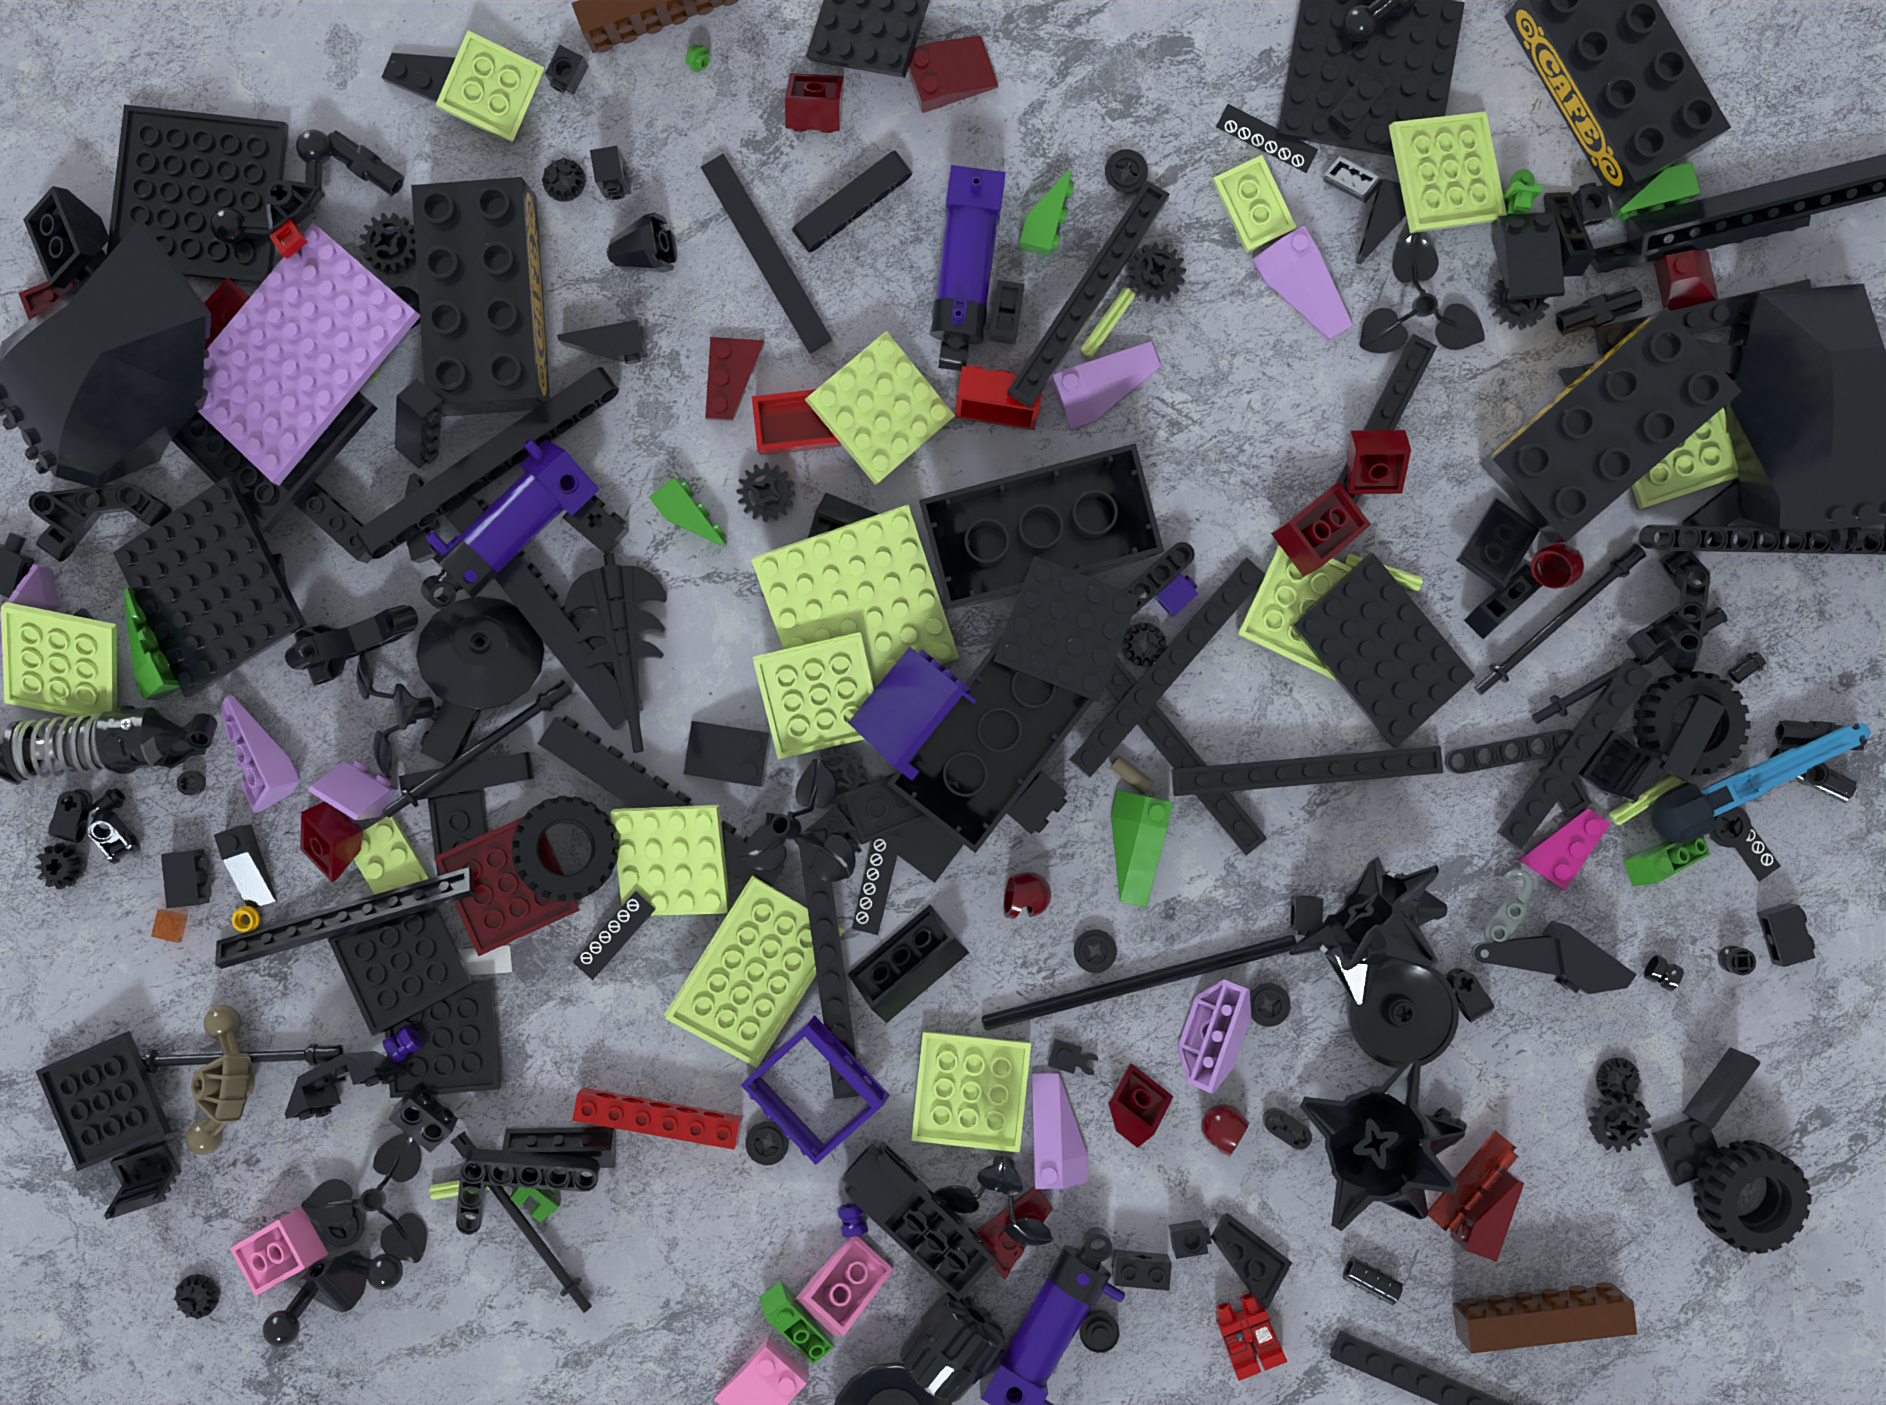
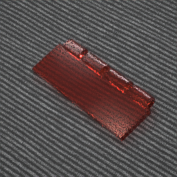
M1495 1131L1455 1178L1458 1182L1456 1191L1453 1194L1442 1193L1428 1210V1216L1444 1231L1450 1228L1456 1232L1467 1219L1462 1213L1463 1210L1466 1209L1472 1213L1485 1197L1480 1193V1190L1484 1188L1489 1192L1503 1176L1497 1170L1502 1167L1507 1171L1519 1157L1513 1152L1517 1147Z

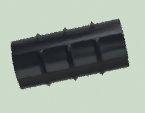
M1352 1257L1344 1268L1343 1279L1353 1284L1354 1287H1358L1366 1291L1367 1294L1370 1293L1377 1297L1378 1300H1383L1390 1305H1394L1399 1300L1403 1291V1284L1392 1278L1391 1275H1387L1379 1269L1368 1265L1367 1262H1362L1355 1257Z

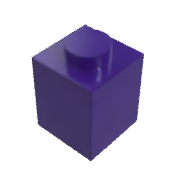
M1179 574L1153 598L1170 617H1173L1198 595V592L1195 590L1197 585L1188 575L1183 577Z

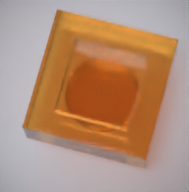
M164 909L157 910L151 937L176 943L182 942L188 915Z

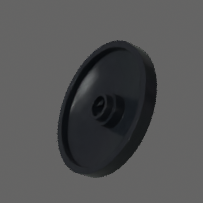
M1393 958L1389 963L1384 962V965L1379 968L1371 987V996L1368 1003L1355 1004L1349 996L1347 1017L1350 1031L1356 1043L1367 1055L1377 1062L1389 1067L1400 1068L1411 1056L1421 1061V1066L1438 1058L1452 1042L1458 1027L1459 1007L1452 986L1438 970ZM1402 1006V1014L1396 1015V1011H1399V1007Z

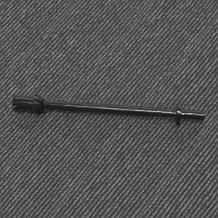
M1634 543L1618 559L1614 558L1610 562V570L1500 666L1495 663L1490 664L1489 667L1492 673L1474 687L1476 692L1482 696L1499 680L1507 683L1509 681L1507 673L1613 580L1617 577L1625 578L1629 575V570L1647 556L1644 549Z
M1716 607L1706 614L1703 637L1708 635V631L1728 621L1726 613L1720 607ZM1637 656L1632 658L1639 665H1644ZM1620 666L1563 698H1559L1557 695L1551 696L1552 704L1531 715L1533 721L1539 724L1556 713L1561 717L1567 716V707L1606 686Z
M563 679L545 693L540 692L537 694L538 698H536V702L420 784L411 790L405 786L402 787L401 790L404 795L382 809L383 812L390 818L410 803L416 808L419 806L417 798L541 711L551 712L554 710L553 706L570 694L572 695L573 692Z
M315 1043L310 1044L309 1047L303 1050L240 1053H248L251 1063L305 1060L310 1066H315L318 1063L328 1062L344 1054V1050L341 1044L319 1046ZM150 1049L146 1056H141V1059L148 1073H156L158 1067L207 1065L222 1057L223 1053L158 1056L157 1050Z
M465 1131L450 1141L463 1159L468 1151L477 1149ZM469 1164L474 1169L481 1168L478 1164ZM487 1185L564 1288L560 1292L561 1296L563 1297L569 1293L582 1312H587L592 1305L578 1288L582 1281L581 1278L578 1277L572 1280L517 1205L509 1198L510 1196L502 1186Z

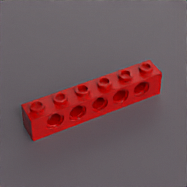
M583 1087L577 1093L572 1121L735 1150L739 1140L743 1116Z

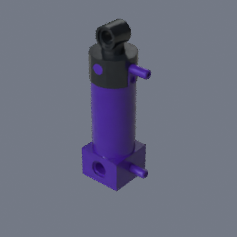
M951 165L946 199L945 232L936 298L933 302L932 324L929 332L931 337L942 340L938 368L961 371L962 366L967 364L968 344L983 342L997 225L1000 222L1006 172Z
M528 439L524 443V447L530 455L518 465L525 473L475 521L447 544L435 532L427 534L426 540L439 552L432 559L442 568L440 574L429 576L421 585V594L432 606L437 609H446L452 606L456 600V593L462 589L470 597L474 598L497 576V573L563 510L573 516L600 490L564 449L547 439L539 446L532 439ZM443 587L442 594L434 597L436 589Z
M1100 1227L1089 1229L1084 1234L1083 1245L1080 1250L1069 1245L1064 1246L1048 1273V1278L1006 1349L999 1351L990 1367L980 1378V1398L990 1405H1054L1046 1400L1048 1395L1047 1381L1091 1306L1096 1305L1102 1293L1118 1302H1122L1125 1298V1292L1108 1283L1111 1274L1101 1264L1102 1261L1108 1259L1112 1252L1110 1237L1104 1229ZM1096 1239H1101L1105 1242L1104 1246L1100 1249H1093L1090 1245Z

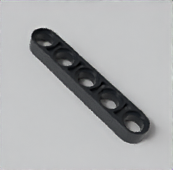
M1559 729L1454 749L1446 755L1445 766L1452 773L1463 774L1553 757L1560 748L1558 744L1559 736L1564 733L1570 735L1572 730ZM1538 738L1545 744V749L1540 754L1534 753L1531 748L1532 742ZM1511 743L1518 748V755L1514 759H1509L1505 755V748ZM1482 749H1488L1492 754V759L1488 764H1482L1478 759V754ZM1456 754H1461L1465 758V765L1461 769H1456L1452 765V758Z

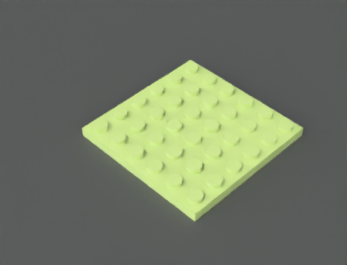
M908 504L751 558L783 649L861 632L873 688L880 684L909 647L917 653L921 649L924 650L940 664L959 659Z

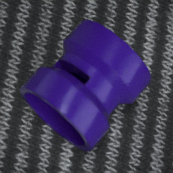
M407 1024L399 1029L397 1035H391L384 1039L383 1047L388 1056L394 1062L399 1063L406 1058L407 1053L420 1049L422 1041L414 1028Z
M854 1202L837 1208L838 1217L843 1222L841 1226L843 1237L859 1236L869 1231L867 1221L863 1219L864 1211Z

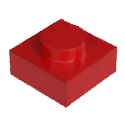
M291 219L270 235L279 253L286 259L290 258L308 243L298 225Z

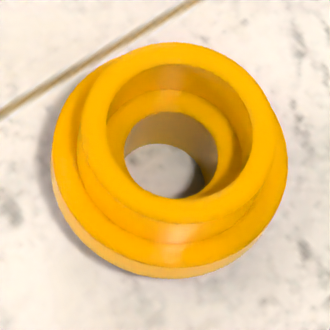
M242 906L233 913L232 924L240 932H249L257 929L259 926L260 915L254 907ZM245 914L249 916L250 923H247L245 921Z

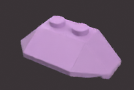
M33 564L29 573L21 580L7 602L55 612L59 605L51 568L45 565ZM0 611V657H2V629Z
M1223 979L1218 984L1195 996L1178 1045L1187 1083L1213 1094L1232 1071L1251 1019L1250 989Z

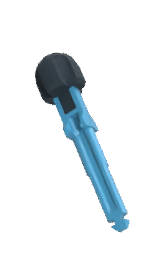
M1864 723L1854 724L1856 730L1848 724L1799 748H1791L1702 789L1689 782L1683 783L1658 797L1651 811L1653 827L1663 838L1670 842L1685 843L1693 841L1715 829V816L1765 794L1767 790L1806 773L1807 769L1861 745L1859 738L1867 740L1871 731L1868 725Z

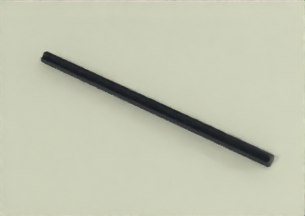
M1288 935L982 1016L983 1027L988 1031L1289 952L1291 947L1297 942L1293 935Z

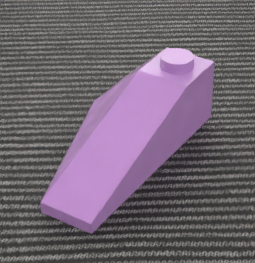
M1305 225L1281 238L1252 259L1265 284L1277 291L1285 299V302L1303 314L1305 319L1328 340L1353 326L1323 258Z
M1151 341L1052 375L1051 383L1070 431L1098 420L1106 411L1116 405L1123 397L1161 367Z
M227 695L219 711L228 741L235 743L236 757H234V762L236 766L241 765L245 781L241 782L243 792L253 814H256L291 795L300 782V774L286 753L233 695Z
M1059 1072L1032 1073L1033 1171L1035 1189H1063L1088 1182V1154Z

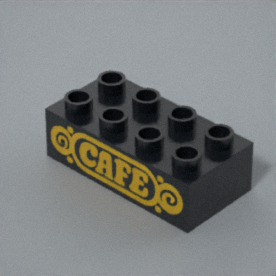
M1517 0L1504 17L1602 185H1607L1611 201L1651 180L1666 168L1673 167L1705 149L1731 128L1657 0Z
M522 177L411 185L425 386L442 399L441 413L443 417L536 409L550 399L536 195Z
M1666 307L1642 321L1479 464L1528 519L1540 529V532L1551 544L1567 542L1742 391Z

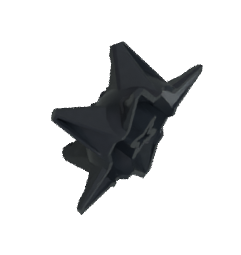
M1376 857L1368 863L1353 890L1345 896L1344 904L1335 914H1329L1323 923L1293 945L1289 954L1294 956L1322 951L1355 1004L1368 1003L1371 996V987L1379 968L1384 965V962L1389 963L1394 958L1426 968H1434L1438 963V958L1419 926L1433 919L1439 920L1447 914V904L1425 890L1438 875V866L1435 865L1408 875L1403 873L1397 874L1392 871L1386 872L1380 858Z
M1410 1056L1381 1087H1371L1348 1096L1343 1101L1304 1097L1300 1105L1303 1112L1325 1138V1150L1328 1154L1332 1174L1337 1181L1331 1226L1339 1231H1343L1373 1201L1383 1202L1419 1220L1424 1219L1428 1215L1425 1190L1453 1194L1458 1187V1182L1436 1155L1461 1140L1465 1136L1464 1128L1426 1115L1418 1107L1421 1061Z

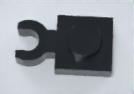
M1055 1038L1047 1065L1074 1074L1077 1066L1085 1074L1094 1075V1070L1087 1068L1085 1064L1090 1059L1098 1061V1056L1094 1053L1082 1055L1080 1054L1081 1046Z

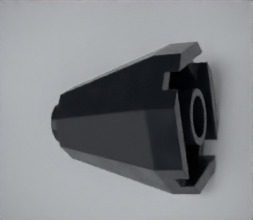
M655 212L646 214L613 237L607 248L609 261L614 263L616 267L662 273L672 271L674 265H671V263L676 262L677 252L671 229L666 231L663 226L668 224L665 217Z

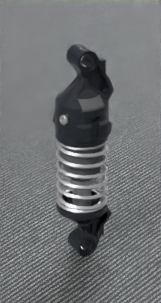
M128 705L119 706L115 711L98 712L92 716L83 714L79 717L71 715L66 717V719L56 717L53 720L44 718L40 721L33 719L11 722L0 739V778L18 785L22 781L35 779L38 775L47 778L51 773L59 777L64 772L69 775H74L77 771L86 774L91 769L97 773L105 769L118 774H130L138 768L157 766L172 769L191 756L205 755L206 749L212 744L218 723L213 716L200 713L196 714L182 728L164 718L153 707L136 708ZM48 723L49 725L45 728L43 724ZM53 726L56 729V732L54 736L51 737L50 732ZM39 728L44 733V737L42 738L40 737L38 732ZM55 758L62 767L58 772L54 769ZM43 759H45L48 771L45 773L41 771Z

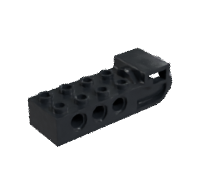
M882 1142L878 1148L873 1143L869 1145L841 1177V1180L845 1183L844 1190L851 1200L958 1301L996 1261L997 1252L911 1171V1167L885 1142Z

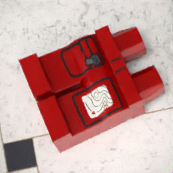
M1251 1293L1240 1297L1244 1309L1233 1312L1230 1302L1216 1306L1218 1316L1216 1322L1238 1381L1261 1373L1250 1345L1251 1342H1253L1265 1371L1288 1362L1266 1310L1261 1308Z

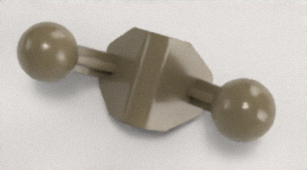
M218 1005L211 1008L203 1021L205 1032L211 1038L219 1040L223 1056L201 1067L192 1078L191 1091L194 1101L210 1118V1120L203 1119L193 1123L186 1133L188 1148L198 1155H208L219 1148L223 1140L222 1129L227 1123H235L241 1118L247 1098L255 1087V1077L252 1071L250 1056L248 1053H240L235 1037L241 1023L240 1016L233 1007L228 1005Z

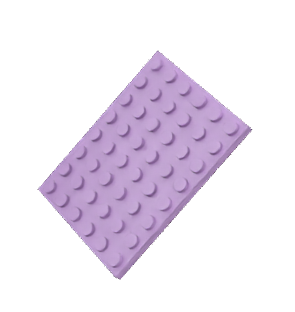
M312 223L303 233L308 243L290 258L286 259L283 257L207 348L209 357L204 359V369L209 373L208 377L203 379V388L208 391V395L203 409L198 412L271 482L278 486L421 316L315 223Z

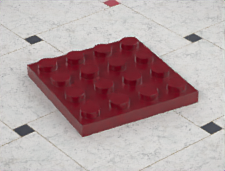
M522 818L434 857L442 875L470 867L474 872L475 895L454 901L478 957L580 911L576 900L565 902L547 900L529 890L518 877L512 861L511 848L514 833ZM545 832L539 843L540 859L550 871L565 875Z

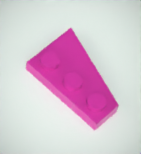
M1584 808L1561 825L1548 838L1541 840L1536 844V847L1528 853H1524L1517 860L1559 889L1565 891L1610 826V823L1589 808Z

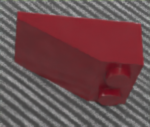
M981 35L931 42L914 49L908 73L922 113L998 88V83Z
M1338 481L1285 521L1271 534L1301 575L1305 577L1325 565L1371 524Z
M1502 1169L1459 1210L1458 1216L1454 1217L1451 1222L1450 1236L1465 1251L1497 1262L1524 1182L1510 1171Z

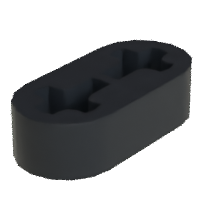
M1270 1108L1264 1113L1263 1124L1270 1133L1298 1150L1305 1149L1310 1145L1312 1134L1303 1123L1279 1108ZM1278 1115H1281L1279 1119L1285 1124V1127L1282 1128L1279 1125L1271 1127L1272 1122L1270 1118L1272 1116L1276 1118ZM1290 1129L1298 1133L1303 1130L1304 1140L1298 1139L1294 1142L1295 1138L1289 1133Z

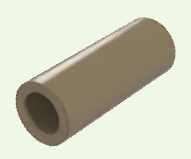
M1120 755L1110 766L1111 770L1142 794H1145L1154 783Z

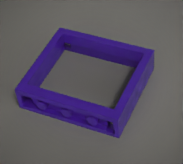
M815 1015L760 1064L741 1084L743 1089L749 1094L748 1097L759 1104L764 1114L769 1119L774 1120L782 1129L785 1137L792 1140L800 1148L803 1156L806 1155L815 1165L877 1112L890 1096ZM804 1037L868 1103L824 1143L817 1138L761 1078L767 1070Z

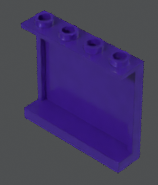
M909 647L850 719L848 724L893 767L913 780L919 771L909 763L911 758L962 695L973 704H975L976 700L968 694L971 688L921 649L917 653Z

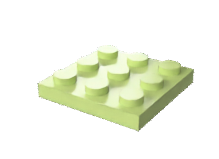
M467 30L436 102V107L513 144L545 68Z

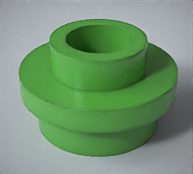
M693 45L686 54V64L694 72H700L705 69L710 62L709 49L704 45Z

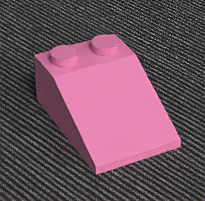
M302 1207L230 1248L255 1296L328 1255L322 1240L319 1238L309 1216Z
M849 1237L809 1280L795 1298V1301L834 1336H844L894 1269L860 1237Z
M768 1336L714 1397V1400L720 1405H788L807 1384L809 1372Z

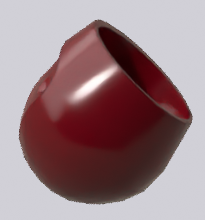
M1557 543L1539 550L1531 562L1533 577L1543 586L1552 589L1573 585L1581 578L1584 571V561L1580 551L1566 544ZM1539 559H1540L1539 565H1540V568H1541V571H1542V574H1543V575H1541V574L1539 573V571H1538V561H1539Z
M1023 872L1010 876L1003 901L1005 917L1015 919L1025 906L1029 917L1038 916L1043 913L1051 901V889L1046 879L1034 872Z
M1219 1104L1205 1112L1201 1121V1131L1204 1138L1211 1145L1216 1147L1220 1153L1230 1157L1245 1134L1250 1122L1237 1108L1227 1104Z

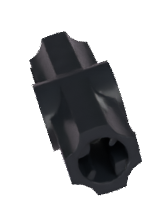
M337 130L328 135L333 149L331 156L345 164L347 169L362 180L370 181L390 196L401 190L405 177L391 168V166L382 162V159L363 145H357Z
M1635 286L1607 295V293L1601 294L1582 302L1581 305L1556 313L1555 323L1558 331L1563 336L1587 327L1595 328L1615 320L1616 317L1643 308V298Z
M1784 720L1779 721L1775 729L1777 744L1803 746L1844 726L1835 725L1834 722L1809 721L1807 723ZM1860 737L1859 741L1861 745L1851 750H1863L1864 746L1867 744V740H1862Z
M1778 745L1771 753L1769 759L1790 748ZM1820 763L1813 767L1816 771L1814 780H1811L1809 777L1810 769H1807L1806 773L1794 778L1801 785L1810 786L1843 803H1847L1857 789L1856 781L1828 768L1825 763Z

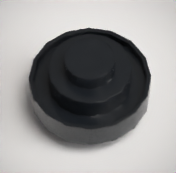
M1103 1310L1088 1313L1079 1327L1080 1339L1083 1345L1095 1353H1105L1113 1349L1120 1336L1116 1319L1109 1312Z

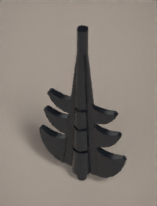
M608 553L603 555L605 566L582 574L572 583L566 596L565 613L570 614L581 608L597 609L598 614L585 621L580 628L576 642L580 644L591 638H603L606 640V644L595 649L589 656L586 667L590 668L606 663L612 664L630 728L633 753H639L644 751L640 727L638 660L644 658L662 659L664 654L654 644L644 640H637V635L647 631L664 633L665 627L652 613L636 609V604L648 600L665 603L667 596L662 584L652 573L636 566L617 565L614 554Z

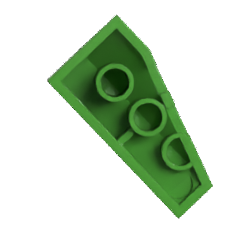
M126 588L123 590L133 673L137 681L136 688L139 694L146 700H159L179 690L180 685L176 681L169 663L158 645L157 638L150 629L146 616L135 598L136 591L132 590V588Z
M1116 790L1111 812V825L1117 867L1119 900L1121 902L1147 907L1173 802Z

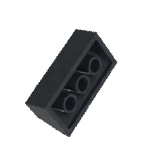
M928 905L848 973V976L870 1009L888 1023L970 952L931 905Z

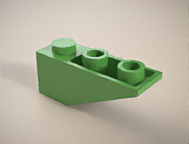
M1693 162L1663 170L1616 211L1611 219L1622 218L1623 222L1629 221V217L1639 215V213L1652 212L1664 209L1667 206L1692 202L1691 199L1700 194Z
M1067 171L1028 213L1021 234L1019 249L1050 257L1052 249L1057 250L1061 236L1060 233H1056L1058 223L1064 224L1068 210L1067 207H1063L1065 197L1071 198L1075 183L1070 181L1071 171Z
M674 477L649 496L650 500L667 521L722 547L727 545L723 540L726 534L717 523L713 526L706 518L710 513L701 502L696 504L690 496L694 492L684 480L680 483Z
M1701 836L1685 843L1670 841L1661 843L1627 858L1623 863L1632 886L1655 884L1710 855L1704 837Z
M779 1281L759 1297L764 1316L794 1347L814 1364L832 1350L834 1345L813 1317L795 1301L797 1296Z

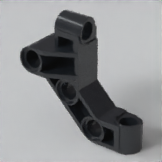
M131 483L52 492L38 491L32 494L29 499L30 510L50 524L40 535L36 545L59 562L65 561L73 553L76 546L102 514L128 511L152 527L167 517L172 511L164 502ZM134 490L136 493L135 500L132 503H127V492ZM90 495H94L96 503L93 507L88 508L86 499Z
M1672 551L1659 559L1658 562L1661 561L1663 569L1680 590L1679 605L1649 626L1633 634L1626 644L1644 665L1650 664L1659 656H1662L1677 673H1690V671L1695 669L1703 645L1710 572L1692 551ZM1696 579L1699 580L1702 584L1696 585L1691 583L1689 580ZM1693 614L1697 619L1691 620L1685 617V615Z
M402 605L385 609L374 617L345 628L337 629L320 624L300 629L294 634L296 643L288 648L285 653V661L292 669H307L313 685L329 682L342 675L346 660L359 656L360 653H367L400 640L414 631L418 625L417 613L412 606Z

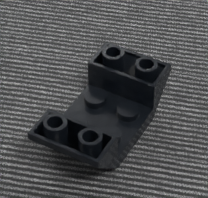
M376 1051L341 1054L297 1077L285 1111L286 1119L298 1117L299 1121L313 1116L321 1118L332 1113L331 1108L341 1104L336 1086L345 1083L347 1076L350 1075L353 1085L365 1084L366 1087L379 1083L387 1085L398 1080L397 1075L407 1071L406 1065L400 1062L396 1063L391 1058Z

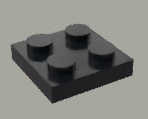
M1691 1118L1652 1133L1671 1184L1675 1187L1699 1178L1697 1176L1699 1169H1703L1708 1164L1705 1160L1710 1155L1715 1157L1717 1154L1716 1150L1719 1149L1712 1130Z

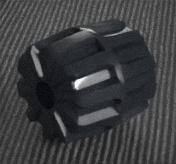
M945 1292L918 1321L900 1349V1358L903 1361L904 1368L918 1385L934 1397L952 1403L960 1400L984 1375L1003 1347L1005 1338L999 1323L991 1320V1314L987 1309L976 1306L973 1298L967 1296L966 1298L962 1297L958 1301L952 1294Z

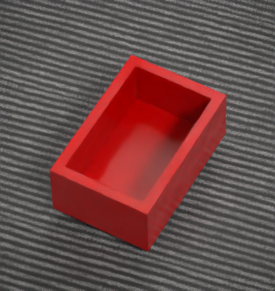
M978 365L962 366L955 418L1035 431L1042 392L1030 409L1007 395L1009 387L1017 377L1016 374H1011L1009 371L1002 369L996 371L985 370Z
M816 389L752 396L757 451L760 455L841 447L839 440L805 401Z

